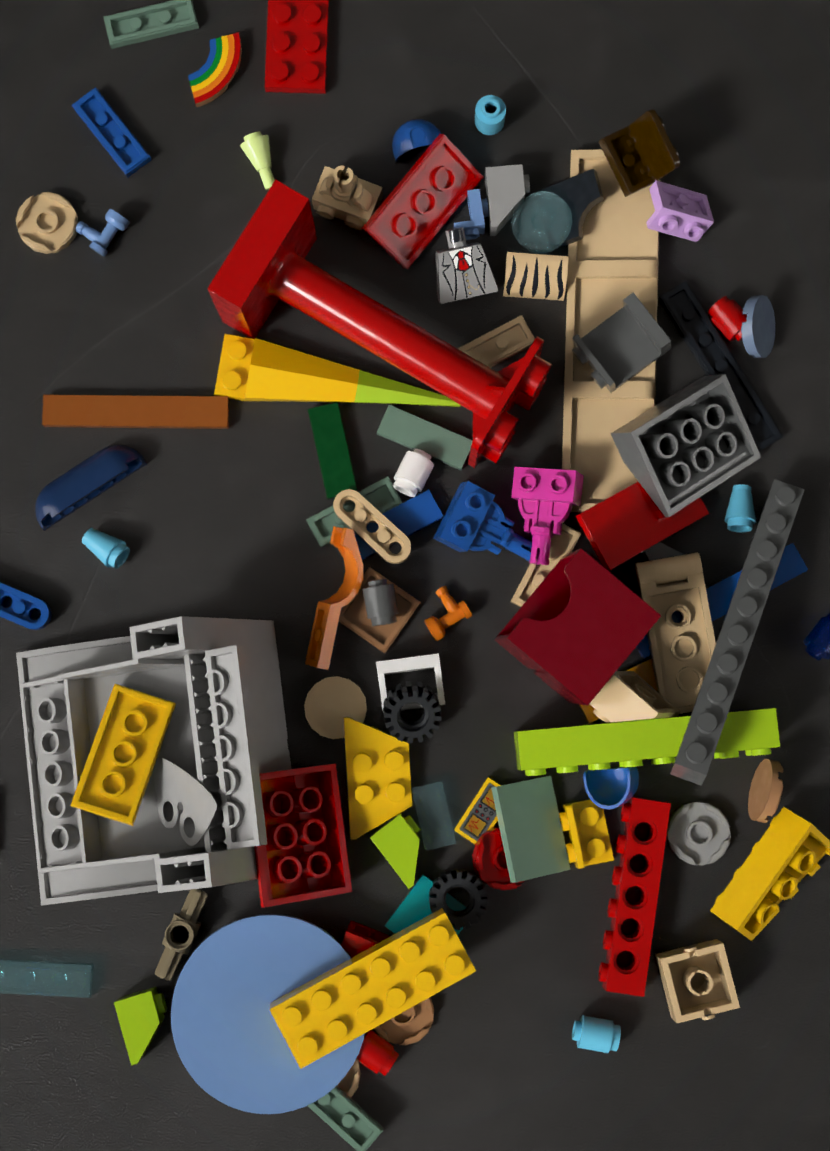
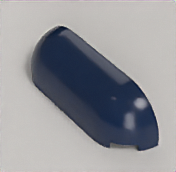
M111 445L101 449L47 484L40 491L35 504V514L39 525L45 531L148 463L137 450L126 445Z

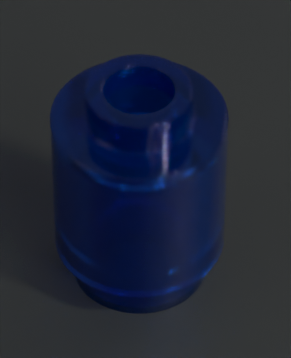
M830 613L826 617H821L803 640L807 646L805 651L819 661L822 658L830 659Z

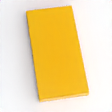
M114 684L70 806L134 826L176 703Z

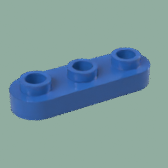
M0 582V617L31 630H40L49 624L52 613L45 601ZM7 597L12 598V605L9 608H5L3 605V601ZM35 609H39L41 612L38 620H33L31 617Z

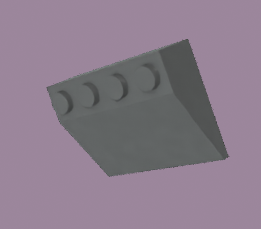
M726 374L701 377L610 433L623 462L665 517L672 516L761 458Z

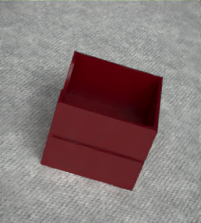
M578 549L564 555L494 640L528 669H534V674L566 701L588 706L661 615L583 549Z

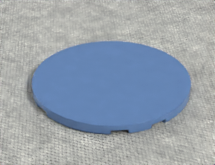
M259 914L235 920L213 932L194 950L187 960L177 980L172 998L171 1028L179 1057L190 1076L206 1093L216 1100L232 1108L256 1114H280L294 1111L310 1105L328 1094L340 1083L353 1066L361 1049L365 1034L300 1069L269 1008L270 1003L349 960L351 958L350 955L332 935L309 921L289 915Z

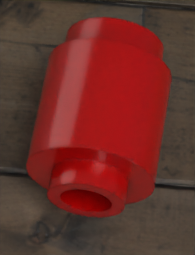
M724 296L708 310L709 315L712 317L710 320L730 342L735 339L740 342L742 341L741 326L742 322H747V314H743V308L734 299L730 300L727 296Z
M370 1030L364 1035V1040L356 1060L374 1073L380 1072L385 1076L394 1065L399 1053L393 1050L394 1046Z

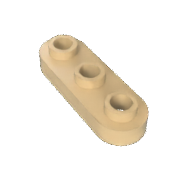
M346 489L336 495L333 508L337 517L350 529H353L384 560L392 564H399L409 557L411 553L409 538L359 492ZM351 501L355 504V509L352 512L344 510L346 502ZM371 522H375L379 526L378 530L374 533H370L366 529L367 525ZM393 543H398L402 547L398 554H393L389 550Z

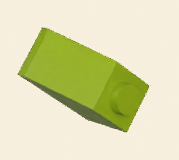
M400 813L371 835L370 839L407 888L410 889L414 886L420 838L416 833L421 829L410 815L404 818Z
M156 987L120 997L114 1002L131 1066L138 1064L144 1057L165 1018L164 1012H167L163 993L158 994Z

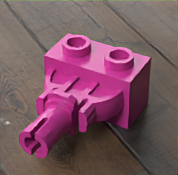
M514 466L511 498L518 501L519 511L525 520L524 532L533 535L530 564L549 565L550 545L553 535H561L562 523L569 517L572 507H581L584 476L578 471Z

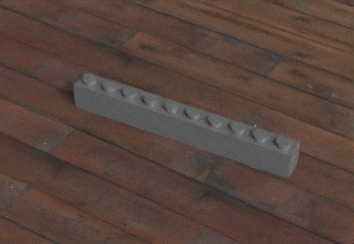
M776 479L773 481L672 767L671 775L701 786L707 776L805 489Z

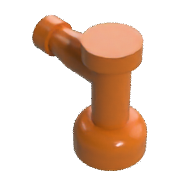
M442 586L435 593L441 598L448 613L439 619L431 616L424 620L436 641L444 638L445 629L463 618L469 619L473 616L463 600L457 604L455 599L449 594L446 586Z

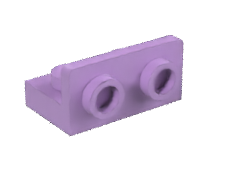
M657 180L649 188L655 212L646 222L648 229L697 242L714 223L707 195Z

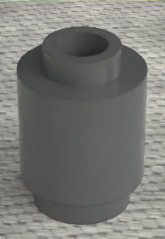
M387 579L368 582L369 588L363 589L367 618L371 619L372 626L396 623V615L399 612L394 584L387 585Z

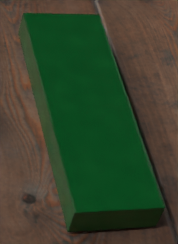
M338 402L309 408L308 413L327 500L335 499L338 493L346 489L357 491Z

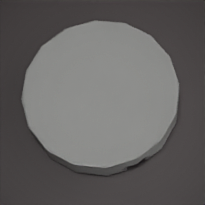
M692 802L682 805L672 814L668 822L667 840L669 847L679 859L688 864L702 866L714 863L725 854L730 845L729 822L720 809L709 803Z

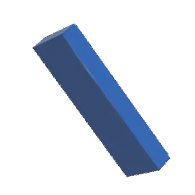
M96 87L71 105L127 178L152 160L147 151Z
M429 489L383 513L407 537L444 517ZM371 522L367 525L366 529L368 532L374 533L378 530L379 526L377 523ZM354 532L362 561L377 553Z

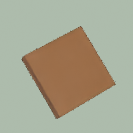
M369 567L363 575V582L358 594L348 605L341 607L339 622L386 654L421 602L387 579V585L394 584L399 612L396 615L397 622L372 626L371 619L367 618L363 589L369 588L368 582L387 578Z

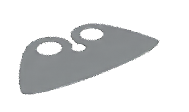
M158 757L153 771L160 820L166 828H174L179 814L178 803L181 802L183 804V812L180 815L181 836L186 844L194 846L201 840L217 809L216 800L189 773L176 764ZM166 801L172 804L174 811L173 819L170 822L165 819L163 813ZM187 817L193 820L195 826L192 838H189L184 830V822Z

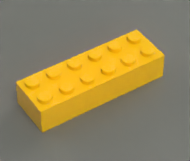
M441 908L270 1003L269 1010L300 1069L471 975L476 972V969L445 911Z

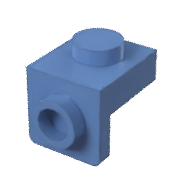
M480 189L467 190L470 221L453 224V228H464L466 240L476 239L479 237V234L485 233L484 217H489L487 198L481 199Z

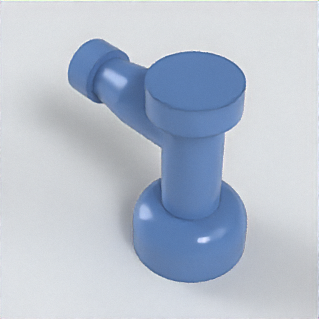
M109 209L105 215L108 223L102 233L89 227L83 221H80L75 229L77 233L84 235L92 241L89 246L91 249L104 257L108 253L106 248L117 231L127 229L130 221L112 209Z

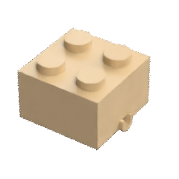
M718 939L655 954L670 1015L676 1023L697 1018L709 1020L715 1018L717 1013L740 1008L724 943Z

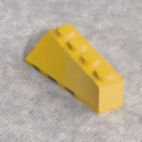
M783 806L779 814L772 819L769 828L762 838L755 843L752 852L743 865L735 871L733 879L717 897L710 911L752 941L779 913L778 904L782 900L792 899L799 891L798 883L807 874L813 876L821 868L818 862L825 854L830 856V840L813 824Z

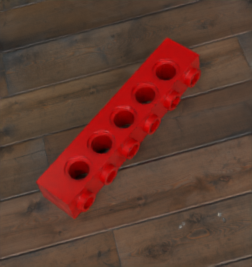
M632 797L628 803L622 805L621 821L625 822L624 835H618L616 853L621 854L619 866H614L612 874V885H616L615 898L609 899L607 917L612 918L610 930H605L603 938V949L607 950L606 963H600L598 981L603 982L602 987L605 991L640 997L645 996L671 803ZM641 822H646L650 827V834L644 840H638L634 834L636 825ZM642 854L646 860L645 867L641 871L635 872L630 867V860L634 855ZM632 886H638L641 890V898L636 903H628L625 898L626 891ZM629 918L635 919L637 923L636 931L631 935L622 934L621 924L623 921ZM622 951H630L632 953V962L627 967H620L616 962L618 954Z

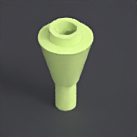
M260 131L253 132L244 137L245 142L240 144V147L257 172L260 173L265 190H269L275 181L271 171L269 136L262 135Z

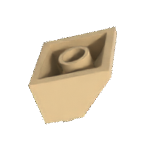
M616 671L590 703L595 708L594 714L606 723L677 717L680 714V711L634 671Z

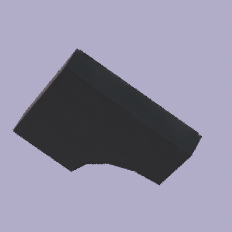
M594 169L538 191L551 247L556 250L583 239L582 227L587 214L595 205L604 200L598 174Z

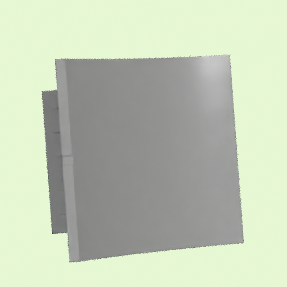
M180 616L129 627L130 636L16 653L41 905L152 891L164 893L209 888L258 879L254 846L267 845L259 773L291 769L274 621ZM114 684L176 703L158 757L176 764L193 776L211 793L217 803L215 815L205 834L196 845L190 846L186 844L181 836L180 815L183 812V804L181 802L178 803L179 814L175 827L168 829L162 824L157 807L154 771L152 772L134 826L70 806ZM166 801L163 813L165 819L170 822L173 819L174 811L172 804ZM187 817L184 822V830L186 835L192 838L195 826L193 820Z

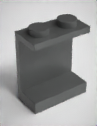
M634 292L623 299V308L584 337L580 338L578 334L572 337L575 345L572 351L582 365L588 362L594 370L590 375L601 389L606 386L610 393L671 349V340Z

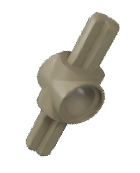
M191 889L180 914L174 913L171 923L166 928L162 941L165 949L155 969V975L159 978L169 981L173 978L182 955H188L193 942L196 940L201 923L197 920L208 897L205 891ZM182 925L188 929L189 939L186 942H180L175 938L174 928L176 926Z

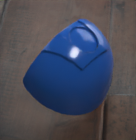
M414 119L402 124L395 132L392 141V152L395 162H398L404 153L414 148L431 145L437 136L441 134L439 129L431 122L423 119Z
M637 767L586 770L583 774L584 787L588 797L596 806L602 809H614L624 805L634 796L639 785V772Z

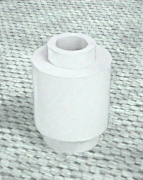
M415 449L414 452L407 451L394 476L395 483L393 487L404 495L415 497L417 492L422 491L434 467V463L430 460L431 456L420 449Z

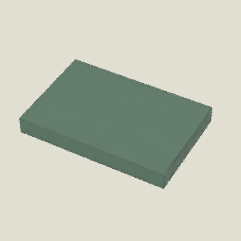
M551 776L492 787L510 882L516 883L571 870Z

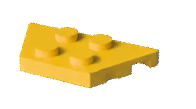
M347 716L343 718L350 839L354 840L412 807L409 743L403 740L401 742L395 736H391Z

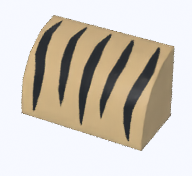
M507 252L503 296L564 301L569 256Z

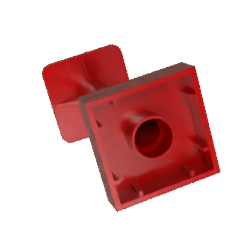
M275 180L207 288L222 322L245 336L255 339L279 299L283 300L473 412V443L470 448L468 465L476 468L483 456L497 464L516 432L514 429L519 421L518 418L509 413L513 405L517 404L529 411L547 381L546 376L552 364L540 357L545 340L537 336L524 358L499 371H495L305 259L317 239L309 198Z

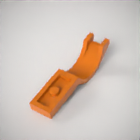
M333 526L330 543L338 548L344 558V580L337 593L317 603L305 661L306 665L329 670L341 607L348 605L358 594L363 582L364 570L353 529Z

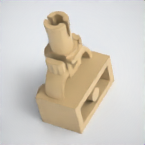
M343 165L335 169L325 166L312 197L313 208L317 210V214L324 218L333 219L336 217L344 220L345 224L349 227L361 230L379 208L383 199V187L358 178L356 175H353V171L349 167L346 171Z

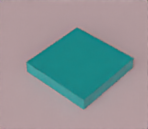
M422 874L387 921L385 927L396 934L432 914L429 892L433 886V881ZM446 894L445 901L450 909L461 911L467 908L452 895ZM463 927L460 928V930H455L457 935L460 933Z

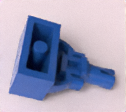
M469 481L460 483L433 539L458 552L489 550L498 555L502 550L501 548H505L526 561H529L531 557L532 541L514 533L513 529L509 528L513 527L514 521L506 518L501 508L493 501L495 495Z

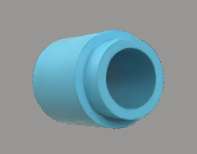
M486 95L477 102L474 122L479 132L485 135H494L502 130L506 115V106L503 100L495 95Z
M585 1015L581 1016L580 1021H574L572 1040L577 1041V1048L603 1053L618 1050L621 1037L620 1025H615L612 1020Z

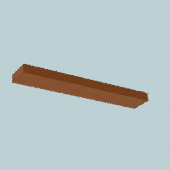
M43 395L42 425L44 427L229 429V397Z

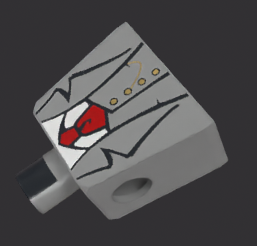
M463 227L446 230L449 248L436 251L438 302L444 304L498 292L495 279L481 244L478 242L467 244Z

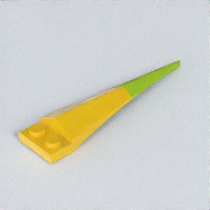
M224 334L214 396H228L229 399L240 401L461 406L444 395L261 339Z

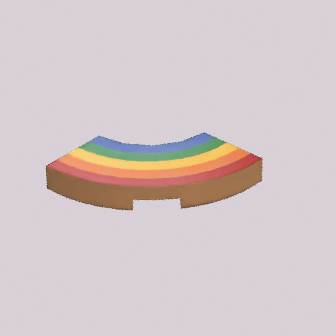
M239 32L211 39L210 53L206 63L198 71L188 75L196 107L206 105L222 95L228 89V85L236 72H238L242 54Z

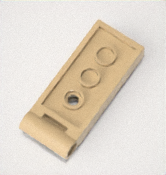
M698 552L635 563L640 598L661 615L647 633L657 692L680 711V714L692 712L716 645L702 563ZM674 611H678L682 615V620L679 623L672 621L671 616Z

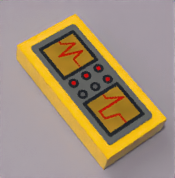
M487 777L454 828L455 832L473 844L478 841L483 833L493 828L498 821L491 788L501 785Z

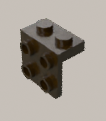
M654 109L646 111L629 126L598 141L625 197L652 185L656 180H661L680 166L678 151L671 144L665 131L664 122Z

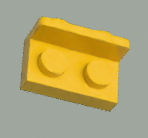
M590 799L564 804V812H560L559 817L562 830L569 832L571 843L565 844L569 863L575 862L576 868L581 869L585 868L584 866L614 861L604 809L596 806Z

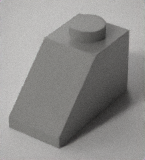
M522 164L486 167L485 169L490 236H496L524 204L525 193H530L529 174L523 175Z

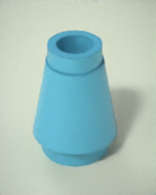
M738 484L732 488L724 520L729 531L739 533L750 532L753 529V524L756 523L751 486Z
M94 528L88 529L82 538V543L106 567L118 569L129 556L130 548L126 546L125 541Z

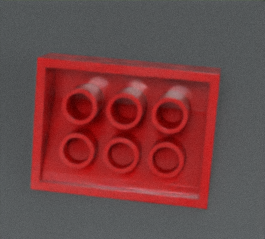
M336 763L259 773L267 835V845L254 846L261 908L352 892Z

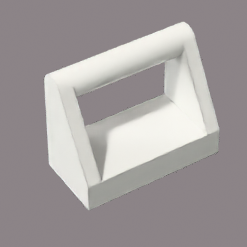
M439 653L376 662L382 709L384 708V700L387 698L385 675L433 668L437 687L436 695L439 704L445 705ZM413 702L405 704L401 710L423 707Z

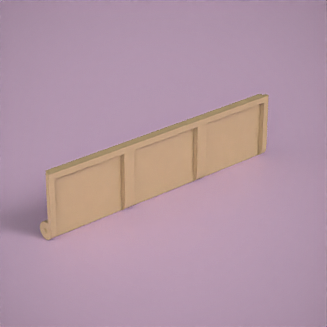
M602 149L571 150L570 178L594 169L597 171L604 200L595 205L587 214L582 227L583 239L568 245L562 470H576L584 476L581 507L573 506L571 512H584L638 482L623 462L610 433L655 406L656 360L610 393L606 386L601 389L590 375L594 370L588 362L582 365L572 351L575 348L572 337L576 334L580 338L584 337L623 308V299L633 292L657 322L659 232L648 229L646 224L655 212L649 190L652 185L625 197Z

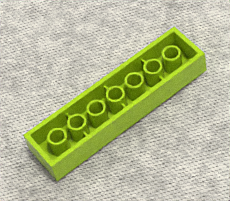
M776 708L728 712L714 753V759L739 757V751L745 750L746 756L771 754V748L780 747ZM690 716L514 732L517 770H525V776L546 775V768L555 767L557 773L579 772L578 765H588V770L611 769L610 762H619L620 767L623 768L643 766V759H651V764L656 765L674 763V757L677 756Z

